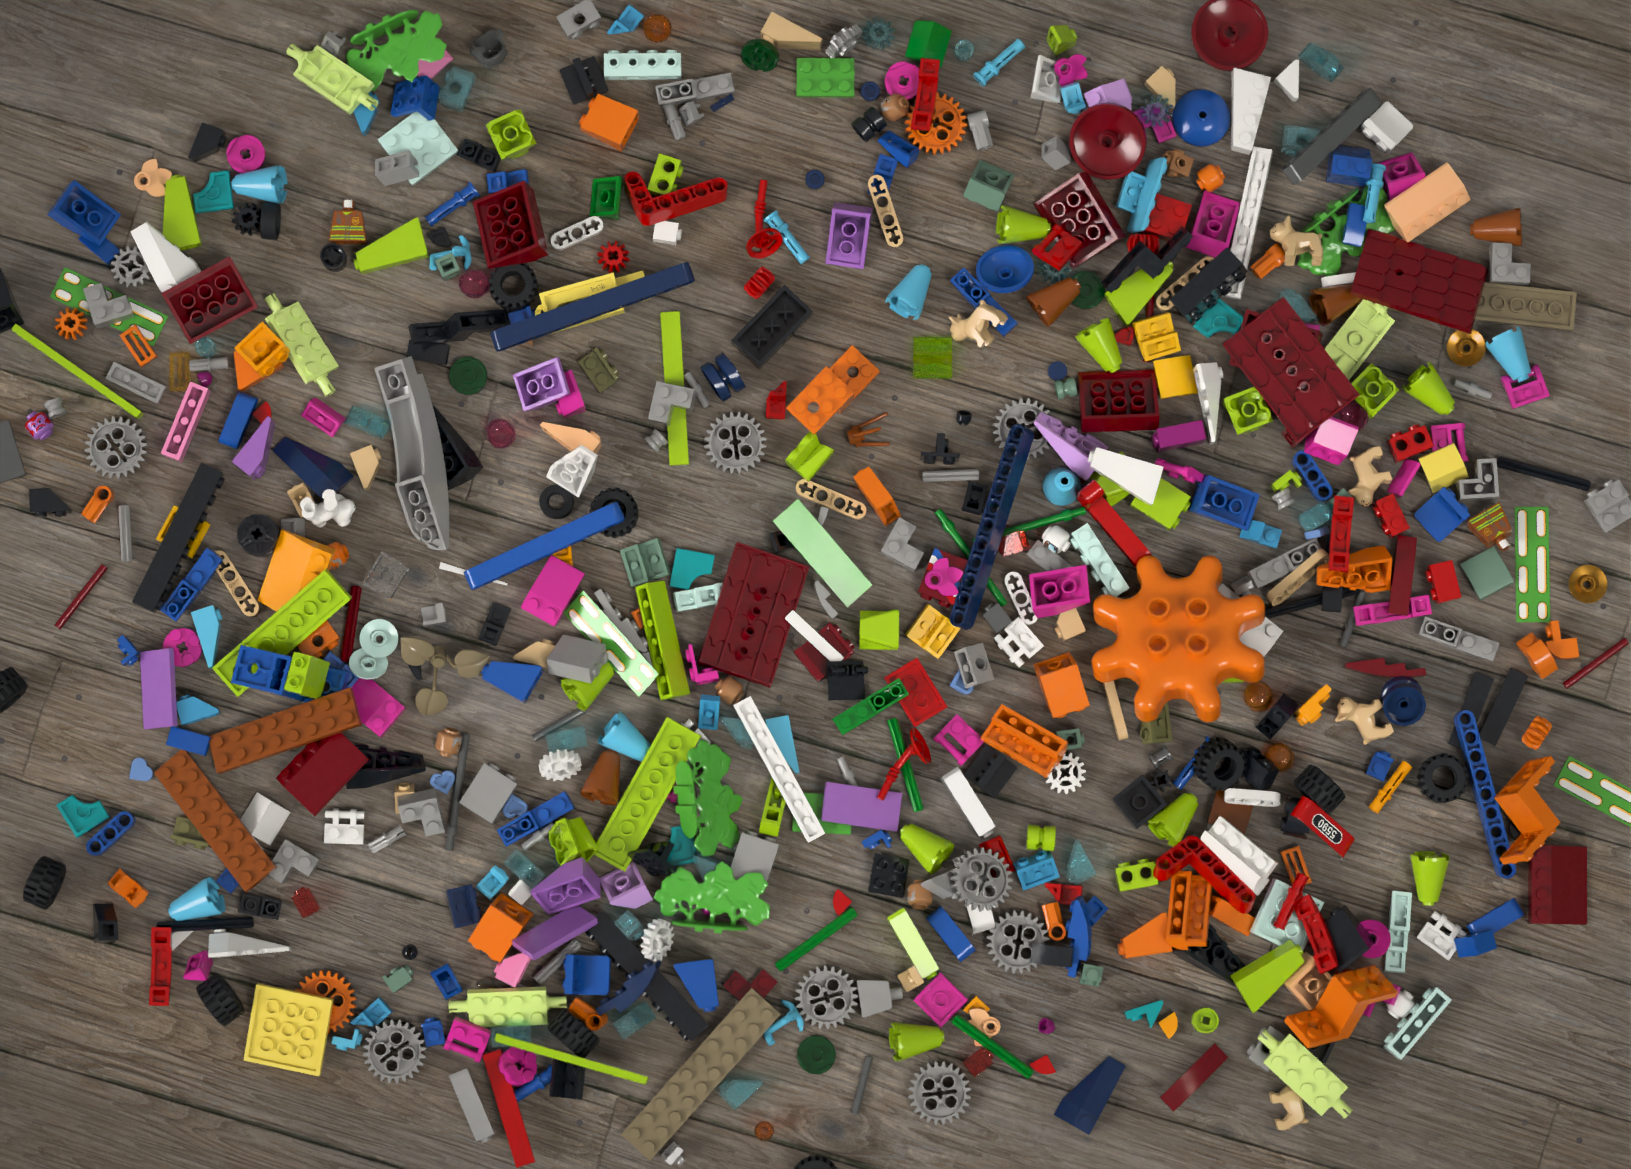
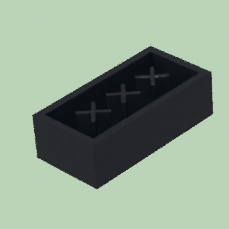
M1227 247L1177 292L1170 301L1190 324L1197 322L1203 317L1202 313L1213 308L1222 295L1226 296L1232 290L1231 287L1236 282L1240 283L1243 281L1248 271L1243 263Z
M784 285L731 340L732 345L760 370L813 315V311Z

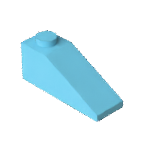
M214 605L191 612L204 656L210 669H212L216 662L221 630L220 620L223 619L220 609H216Z
M789 716L766 719V725L786 762L795 774H799Z

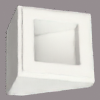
M519 880L509 891L508 895L522 905L531 896L530 890L532 888L524 881Z

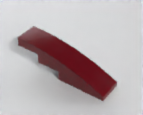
M1397 535L1387 613L1408 616L1417 537Z
M1385 658L1344 664V669L1383 678L1426 676L1425 668L1406 670L1405 663L1385 665Z
M1214 1043L1160 1096L1161 1100L1174 1112L1218 1069L1228 1056Z

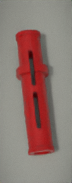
M1297 872L1291 888L1289 887L1287 890V897L1273 926L1285 930L1297 901L1303 895L1302 891L1309 879L1308 876Z

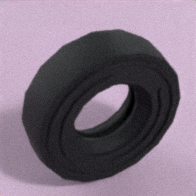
M556 484L550 485L543 490L540 495L539 504L542 512L549 518L562 519L572 511L574 499L571 492ZM561 495L564 499V505L560 509H553L549 505L551 496Z

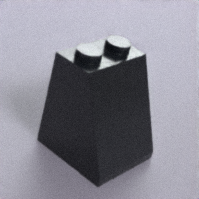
M0 268V333L12 329L15 324L20 326L25 323L7 278Z
M1346 905L1341 908L1339 906L1335 907L1330 912L1331 916L1326 920L1324 919L1338 961L1336 969L1339 973L1367 952L1375 942Z

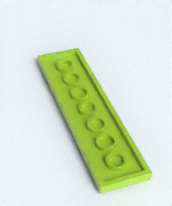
M325 569L214 665L212 669L234 694L239 697L249 688L231 683L241 645L286 656L352 597L333 575ZM256 663L253 664L251 667V672L253 674L256 673L258 670V665Z
M667 716L596 843L598 850L594 855L626 872L632 861V858L627 854L629 851L638 850L676 782L677 764L682 760L688 761L687 753L691 748H695L701 737L700 734Z

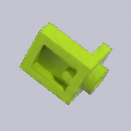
M1289 470L1270 487L1274 492L1278 489L1283 491L1290 485L1288 482L1290 480L1298 489L1302 485L1300 482L1302 479L1295 471Z

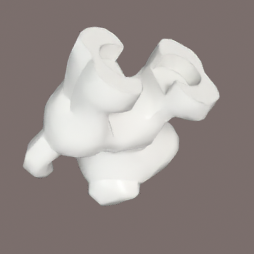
M331 489L323 492L322 498L324 501L319 504H314L313 500L309 497L304 498L300 502L302 516L319 528L325 526L326 521L332 518L339 526H348L356 509L353 501L345 499L343 495L337 494Z

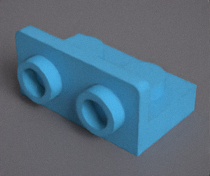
M1042 850L1031 857H1023L1013 863L1023 891L1060 877L1050 851Z

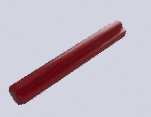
M351 586L350 596L352 598L348 604L341 652V661L349 662L353 652L362 591L360 586Z

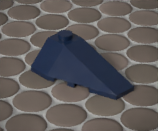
M285 437L272 450L323 501L322 495L325 490L331 489L338 494L354 478L341 463L288 437Z

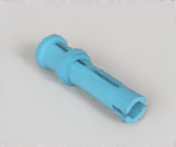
M1016 39L993 61H987L980 71L973 73L976 81L981 86H986V82L993 76H997L999 70L1023 50L1025 45L1021 40Z
M1372 163L1370 179L1366 182L1368 193L1363 221L1366 223H1375L1380 188L1384 185L1382 181L1383 172L1386 171V166L1382 164Z
M776 210L763 221L768 223L771 228L780 231L782 241L801 265L810 256H808L788 230L789 225L783 222L778 215L779 212Z

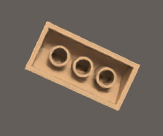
M1445 163L1384 206L1396 233L1406 242H1409L1471 199L1464 184L1452 167Z

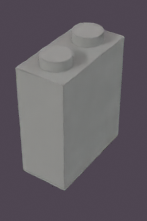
M562 635L547 658L548 672L552 675L592 683L594 678L599 675L603 664L607 663L608 653H606V645Z
M490 762L489 765L483 764L459 803L494 824L518 784L515 783L516 778L508 773L505 776L498 772L500 768Z
M748 830L746 834L742 833L731 865L733 877L738 880L746 873L759 872L768 881L779 844H776V839L766 836L765 839L757 838V833Z

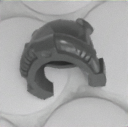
M500 28L497 30L491 29L479 36L471 45V55H474L476 60L487 69L501 64L505 60L506 55H508V50L501 39L505 36Z

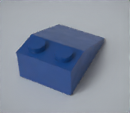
M75 180L66 186L47 214L63 227L97 245H101L121 216V214Z
M1205 475L1203 482L1197 483L1188 511L1248 531L1260 494L1213 476Z

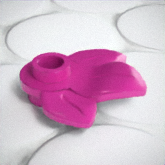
M1074 54L1069 58H1061L1055 63L1054 71L1059 76L1058 82L1061 86L1074 83V80L1088 77L1086 69L1082 66L1086 61L1085 56Z
M941 558L934 563L933 570L927 573L925 583L930 589H937L944 596H954L958 594L954 584L960 580L963 571L955 567H949L948 558ZM934 576L937 577L938 582L932 583L931 578Z

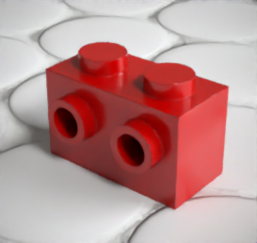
M1390 494L1373 503L1374 514L1377 518H1380L1382 522L1381 528L1384 534L1388 535L1389 539L1410 529L1394 494Z
M1452 560L1432 564L1427 567V571H1425L1426 579L1428 582H1431L1432 589H1430L1432 600L1436 601V605L1462 598Z

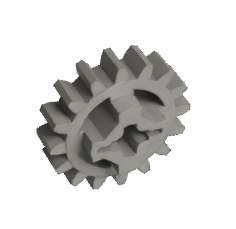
M857 24L849 29L844 27L831 38V44L825 52L831 59L839 55L844 56L856 46L857 39L863 31Z
M127 246L126 252L120 249L121 255H114L117 260L116 262H111L115 266V268L111 269V272L117 273L114 279H120L119 284L121 286L126 283L127 288H130L131 284L138 288V283L144 286L143 280H150L148 273L151 272L141 252H138V247L135 246L131 250ZM139 257L143 259L145 266L139 264ZM133 263H134V265H135L137 268H136V269L133 268L132 271H130V269H129L128 267H129V266H132ZM120 269L126 272V278L121 275ZM142 274L139 278L135 279L137 275Z

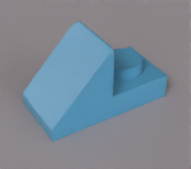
M1251 520L1248 531L1241 529L1239 538L1277 549L1282 530L1265 525L1264 522Z
M701 694L698 728L718 729L720 696Z

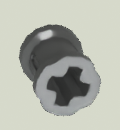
M1165 745L1157 752L1148 754L1155 769H1158L1159 765L1166 761L1173 760L1171 753Z

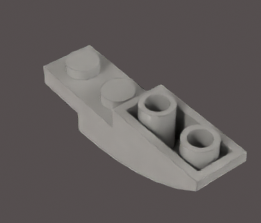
M731 73L696 80L692 78L655 86L659 105L696 102L734 93Z
M1314 538L1247 572L1255 590L1293 572L1311 555L1322 548L1318 540Z
M601 589L594 592L604 609L602 612L639 652L647 653L648 643L644 636L640 638L636 631L639 628L634 620L629 621L626 618L620 621L622 615L617 607L613 609L610 605L612 599L608 592L605 591L603 593Z
M1428 617L1424 618L1419 635L1426 639L1494 662L1500 645L1498 642Z

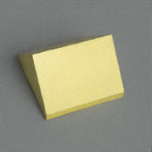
M1454 443L1418 458L1433 493L1443 487L1446 488L1455 484L1458 480L1469 478L1466 467Z

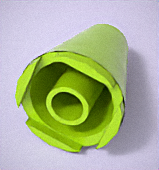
M1006 205L1000 207L1003 211L998 212L996 221V234H1000V239H997L999 244L1042 239L1050 233L1051 225L1047 219Z
M1109 317L1100 320V324L1093 323L1077 333L1078 335H1075V338L1105 372L1110 371L1113 373L1121 368L1122 359Z
M1427 362L1428 366L1422 365L1407 379L1409 381L1408 385L1403 384L1402 389L1438 414L1443 415L1445 413L1448 415L1455 408L1453 406L1455 401L1433 364Z
M607 662L603 664L599 675L594 678L592 683L563 678L560 681L562 682L561 687L571 701L575 700L578 702L575 706L585 711L614 676V669Z
M1183 793L1147 821L1149 829L1161 841L1165 838L1169 841L1167 844L1174 847L1181 842L1198 807V799L1192 793Z
M913 823L910 825L906 824L900 831V839L931 875L942 867L940 864L944 860H948L955 847L951 841Z
M1417 851L1414 854L1411 853L1410 858L1418 900L1423 905L1432 906L1434 902L1439 900L1450 855L1441 852V856H1438L1434 851Z
M899 1022L890 1023L892 1027L889 1028L890 1049L895 1050V1054L892 1055L894 1061H902L940 1047L945 1039L944 1032L939 1027Z

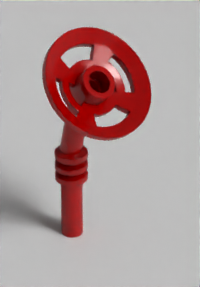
M760 180L758 198L755 202L756 206H754L756 209L754 210L756 233L751 236L746 245V251L749 256L757 259L772 255L782 244L780 231L774 228L763 229L767 180ZM755 246L756 248H761V252H756L751 249Z
M916 728L910 730L911 744L893 767L889 768L890 771L887 772L889 775L885 776L886 780L877 799L884 801L893 782H896L895 778H898L897 774H900L899 770L911 755L917 754L924 763H931L929 748L923 736Z

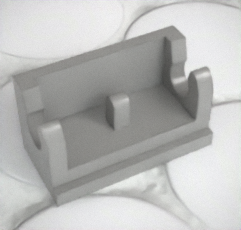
M410 150L375 159V176L384 186L419 177V171L414 165H418V161L411 154Z

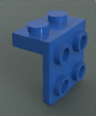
M426 75L414 78L412 82L406 80L396 83L391 115L398 117L418 112L428 121L434 120L437 110L439 86Z
M1445 487L1440 489L1414 513L1415 519L1437 542H1441L1470 516L1467 506L1462 502L1459 503L1455 499L1456 495L1454 492Z
M566 954L563 964L564 970H566L563 980L565 994L608 995L610 993L611 958L609 956Z

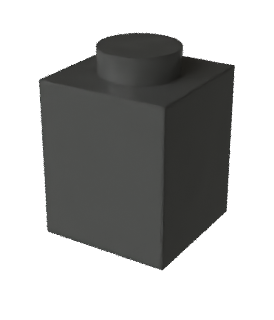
M991 603L983 609L985 613L982 617L995 634H998L1012 623V620L999 603L995 606Z

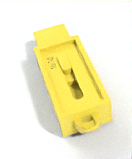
M639 271L615 278L614 273L539 293L542 304L536 308L535 316L541 314V311L547 312L645 277L644 272ZM621 308L559 331H563L594 321L625 313L624 308Z

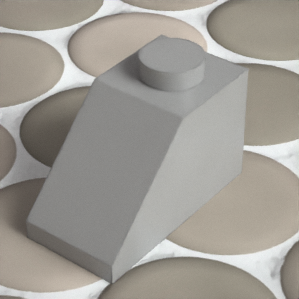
M951 871L920 883L923 888L942 899L951 896L953 900L960 897L959 894L954 895L957 889L951 888V885L955 884V881L950 880L951 877L955 876Z

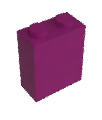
M1202 420L1156 429L1153 437H1151L1153 449L1156 448L1157 453L1203 444L1206 440Z

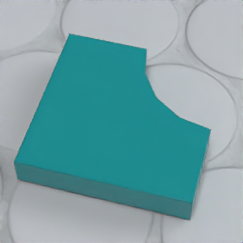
M229 170L211 172L206 187L200 192L193 194L196 214L234 209Z
M1219 298L1213 308L1204 311L1203 317L1194 324L1193 328L1207 339L1218 332L1235 334L1241 328L1244 317Z
M677 548L670 587L689 590L691 583L697 577L711 575L715 555Z
M71 795L56 805L76 838H79L110 818L101 801L83 803L74 795Z
M681 825L671 827L669 841L674 844V847L667 862L673 867L698 862L694 837H686Z

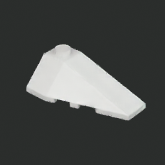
M148 222L131 231L161 292L201 272L197 263L190 256L184 255L179 247L173 246L165 239L163 234Z
M1217 362L1196 364L1193 369L1209 444H1214L1216 440L1221 378H1223L1222 368L1218 367Z
M580 445L553 463L546 477L579 497L591 481L598 455Z
M226 929L214 930V934H209V958L292 951L289 946L239 934L226 933Z

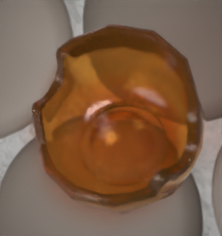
M654 14L645 20L643 31L648 40L654 43H661L670 37L672 24L666 16Z
M1265 682L1250 683L1245 688L1243 694L1244 702L1252 711L1264 712L1273 704V692Z
M1283 743L1272 744L1264 753V756L1272 760L1274 765L1280 769L1279 773L1290 770L1295 762V754L1292 749Z

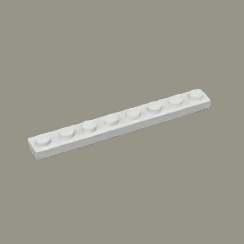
M1253 147L1231 252L1243 263L1246 270L1248 269L1273 150ZM1245 279L1240 283L1236 282L1231 287L1232 290L1223 297L1241 300Z
M751 696L733 705L807 842L809 843L825 834Z

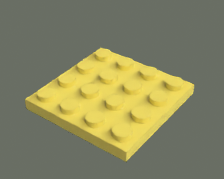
M260 983L256 984L244 1061L320 1076L334 999Z

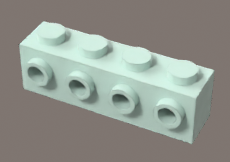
M614 50L608 51V54H604V79L681 80V53H677L676 50H667L666 53H658L656 50H648L647 53H639L636 50H630L627 53H620V51Z
M1088 523L1070 534L1072 546L1075 549H1079L1082 554L1080 558L1086 566H1090L1092 569L1091 575L1096 582L1099 581L1103 586L1101 590L1104 594L1118 597L1129 590V586Z
M1437 987L1428 988L1422 995L1424 999L1421 1003H1415V1006L1410 1010V1016L1407 1019L1403 1018L1397 1024L1399 1029L1394 1034L1391 1032L1385 1038L1384 1042L1386 1044L1383 1047L1398 1060H1402L1452 1001Z

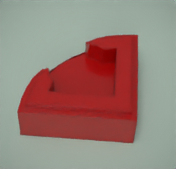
M1127 327L1118 331L1115 334L1116 342L1130 347L1135 334L1134 328Z
M265 401L252 415L262 424L267 416L272 417L271 407Z
M837 889L833 897V907L837 915L840 916L852 901Z
M1047 1055L1030 1063V1066L1038 1073L1053 1074L1056 1072Z

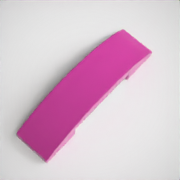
M1429 595L1410 598L1408 616L1387 613L1389 602L1353 607L1356 626L1391 622L1432 614Z

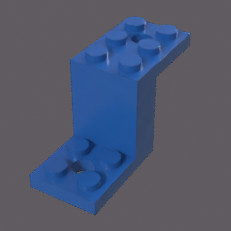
M243 645L240 646L231 683L302 702L315 700L284 689L292 657ZM256 663L258 665V670L256 673L253 674L251 672V667L253 664ZM329 668L325 683L328 682L330 688L327 692L323 691L321 697L346 689L350 673Z

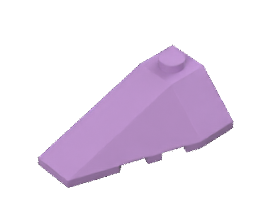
M1125 79L1101 85L1084 93L1089 107L1099 103H1116L1132 111V96Z
M1043 412L1038 414L1033 423L1070 470L1086 481L1094 472L1089 467L1090 462H1087L1090 451H1094L1096 447L1104 450L1108 449L1107 445L1088 433L1082 435L1073 426L1067 428L1063 426L1060 420Z

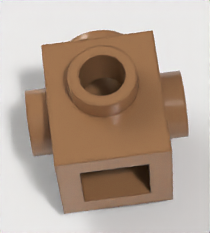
M1180 149L1165 151L1162 157L1167 158L1166 175L1172 178L1188 177L1194 159L1184 155L1185 152Z

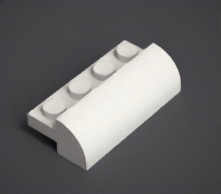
M1223 583L1220 585L1218 591L1226 598H1240ZM1265 617L1261 625L1244 632L1240 637V641L1247 647L1259 651L1264 657L1275 644L1283 630Z
M1219 816L1209 831H1204L1200 838L1256 895H1259L1269 882L1268 876L1278 864V862L1221 816Z

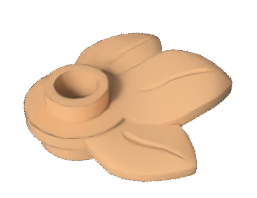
M156 159L148 160L143 164L141 172L136 174L134 184L139 190H147L151 196L161 197L165 195L164 185L166 180H170L172 172L164 168H158ZM143 178L147 179L146 184H141Z
M980 1008L969 1010L972 1019L968 1020V1022L989 1038L1000 1031L1001 1025L999 1020L989 1016L987 1011ZM993 1023L994 1027L988 1028L987 1025ZM974 1040L975 1046H982Z

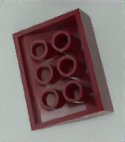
M1086 172L1076 174L1034 203L1041 217L1047 219L1051 228L1054 224H1058L1065 232L1082 242V247L1068 261L1073 269L1126 237L1091 177Z
M525 181L473 201L486 263L489 269L533 262L549 255L535 193Z
M230 256L161 293L190 344L258 308L254 297Z
M1154 369L1125 370L1113 373L1110 371L1078 372L1081 433L1159 429L1160 414Z
M341 732L307 744L289 765L280 772L276 779L313 816H316L369 759Z
M1543 845L1533 853V858L1528 861V924L1587 925V847Z

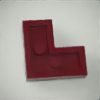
M764 969L751 984L735 971L723 986L740 1001L751 988L764 998L778 982Z

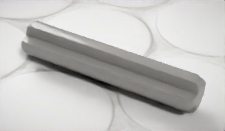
M978 469L922 472V480L924 482L979 479Z
M119 505L121 560L123 562H131L129 505Z
M577 939L572 940L534 975L535 981L538 984H542L564 963L566 954L573 955L581 948L582 945Z

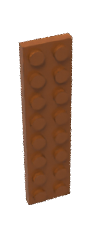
M349 687L208 737H211L209 744L216 772L222 774L361 726L362 723L354 691Z
M181 749L154 772L245 892L248 893L277 868L188 751Z

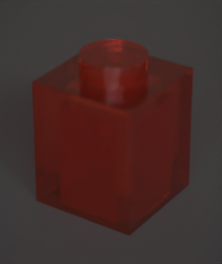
M1025 531L1015 532L1002 537L998 548L1003 557H1011L1030 550Z
M302 887L294 892L295 896L292 897V900L302 918L305 919L322 909L310 888L305 889Z
M981 1047L962 1062L972 1076L976 1077L993 1064L991 1060L994 1057L988 1049L983 1050Z

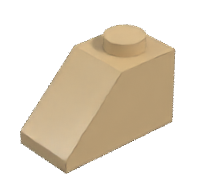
M1161 66L1145 82L1144 86L1159 101H1163L1164 106L1172 112L1175 108V75L1169 68L1165 69Z
M372 445L350 453L365 491L370 489L380 467L379 460L382 459L378 448L374 449Z
M1076 608L1061 613L1056 622L1057 627L1054 628L1059 639L1062 638L1063 642L1086 632Z
M545 639L542 642L537 641L515 654L513 660L548 669L547 658L555 647L553 645L554 642Z

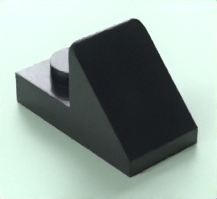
M969 481L961 511L981 515L988 486Z

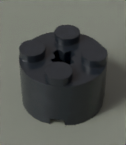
M1293 796L1290 799L1286 798L1284 806L1286 817L1281 818L1280 831H1283L1284 835L1306 840L1307 835L1304 833H1309L1310 828L1298 818L1291 816L1301 798Z

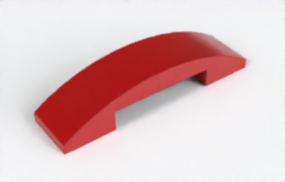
M921 58L911 130L930 131L937 98L940 60Z
M1334 496L1328 571L1348 573L1354 497Z
M1308 894L1299 898L1294 909L1298 919L1304 925L1315 953L1313 958L1319 974H1323L1338 967L1334 945L1324 919L1311 895Z
M151 927L152 961L149 1006H169L172 978V927Z

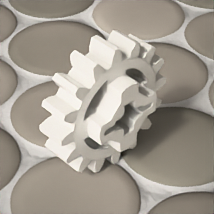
M557 749L556 753L550 751V755H543V759H540V764H538L542 777L546 776V780L553 778V781H563L565 777L570 779L571 775H577V771H580V766H582L579 754H574L573 750L567 752V749Z
M1070 752L1068 756L1064 754L1062 760L1070 762L1067 765L1059 763L1058 766H1055L1054 770L1057 777L1054 780L1051 772L1048 776L1049 779L1046 781V784H1052L1051 790L1055 787L1058 788L1057 793L1064 790V793L1068 794V789L1075 792L1074 786L1080 788L1082 785L1079 781L1085 780L1081 776V774L1086 773V770H1081L1084 763H1078L1079 757L1077 756L1073 759ZM1071 766L1068 771L1069 777L1065 776L1059 780L1062 774L1060 769L1065 770ZM1075 766L1078 771L1077 778L1073 775V768ZM1062 781H1068L1069 783H1071V785L1061 786L1060 783Z
M660 918L657 920L653 919L652 924L648 923V929H644V935L641 937L643 943L640 947H644L642 954H645L644 957L648 960L662 961L663 956L667 957V950L671 951L670 947L674 942L671 938L674 936V933H671L673 927L670 926V922Z

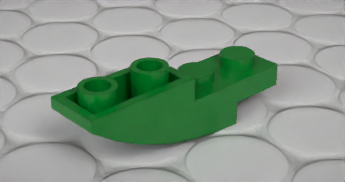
M898 678L832 720L843 736L908 696L909 693Z

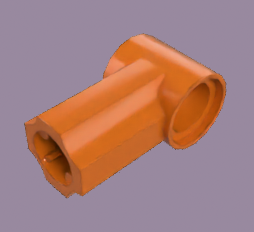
M1278 242L1265 252L1263 257L1250 267L1254 275L1260 280L1274 268H1278L1284 263L1285 252Z
M107 486L97 487L81 515L96 524L108 504L114 500V491ZM103 490H107L109 493L108 498L102 500L100 497V493Z
M1058 902L1042 905L1049 938L1054 941L1062 940L1066 935V929ZM1054 927H1060L1062 930V935L1059 938L1052 935Z
M579 997L575 998L568 1009L572 1015L584 1022L587 1028L592 1031L599 1030L607 1024L608 1016L606 1013L599 1016L593 1006ZM594 1016L599 1018L600 1024L594 1022Z

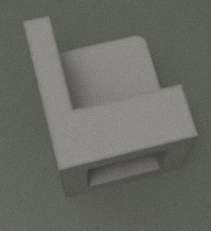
M1056 136L1042 144L1041 158L1054 170H1058L1071 163V150Z
M437 603L435 606L421 609L424 627L447 623L444 603Z

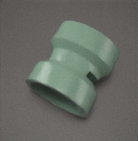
M1073 377L1067 378L1064 383L1061 380L1054 381L1058 400L1064 399L1066 395L1071 397L1077 396Z

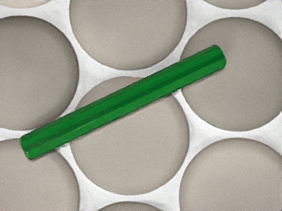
M892 718L887 723L899 759L906 750L898 719ZM908 759L901 770L913 811L918 812L922 811L924 807L912 766Z
M854 908L848 909L777 961L775 966L779 971H783L857 917V912Z
M960 1015L954 1016L951 1021L952 1024L1024 1077L1029 1079L1034 1072L1032 1068Z

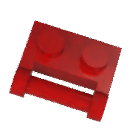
M1054 224L1051 232L1039 245L1033 247L1032 252L1035 256L1060 271L1082 247V242L1065 232L1060 225ZM1058 237L1060 240L1047 253L1045 251L1047 246Z

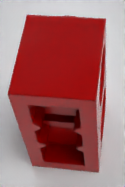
M1417 424L1408 428L1409 432L1402 434L1400 431L1390 435L1391 439L1387 443L1396 463L1434 447L1425 425L1420 427ZM1420 434L1423 437V443L1415 442L1414 435ZM1402 441L1405 444V450H1398L1396 443Z

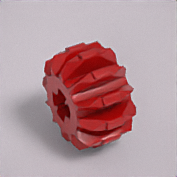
M1132 234L1128 237V253L1139 241H1142L1155 254L1159 251L1160 242L1159 237L1156 235Z
M608 241V248L602 245L600 248L603 252L597 253V256L601 257L598 260V264H604L602 266L603 270L609 267V273H613V268H616V272L620 273L619 266L626 269L627 266L623 262H630V258L625 257L629 254V250H624V244L618 248V241L614 242V246H611V242ZM610 254H618L617 260H610Z
M764 266L760 267L744 285V290L749 296L759 299L775 281V276L769 269H766Z

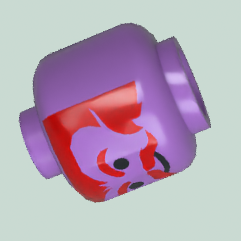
M34 411L26 417L28 421L25 423V428L33 439L43 441L53 433L54 424L45 412L37 413Z

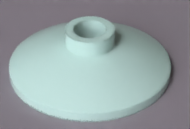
M375 619L368 622L362 628L359 639L365 653L374 658H383L394 652L398 645L399 637L396 628L390 622L383 619ZM378 636L383 637V641L381 643H378L376 641V638Z
M362 648L356 650L349 659L351 672L362 679H376L382 676L388 667L387 657H371Z

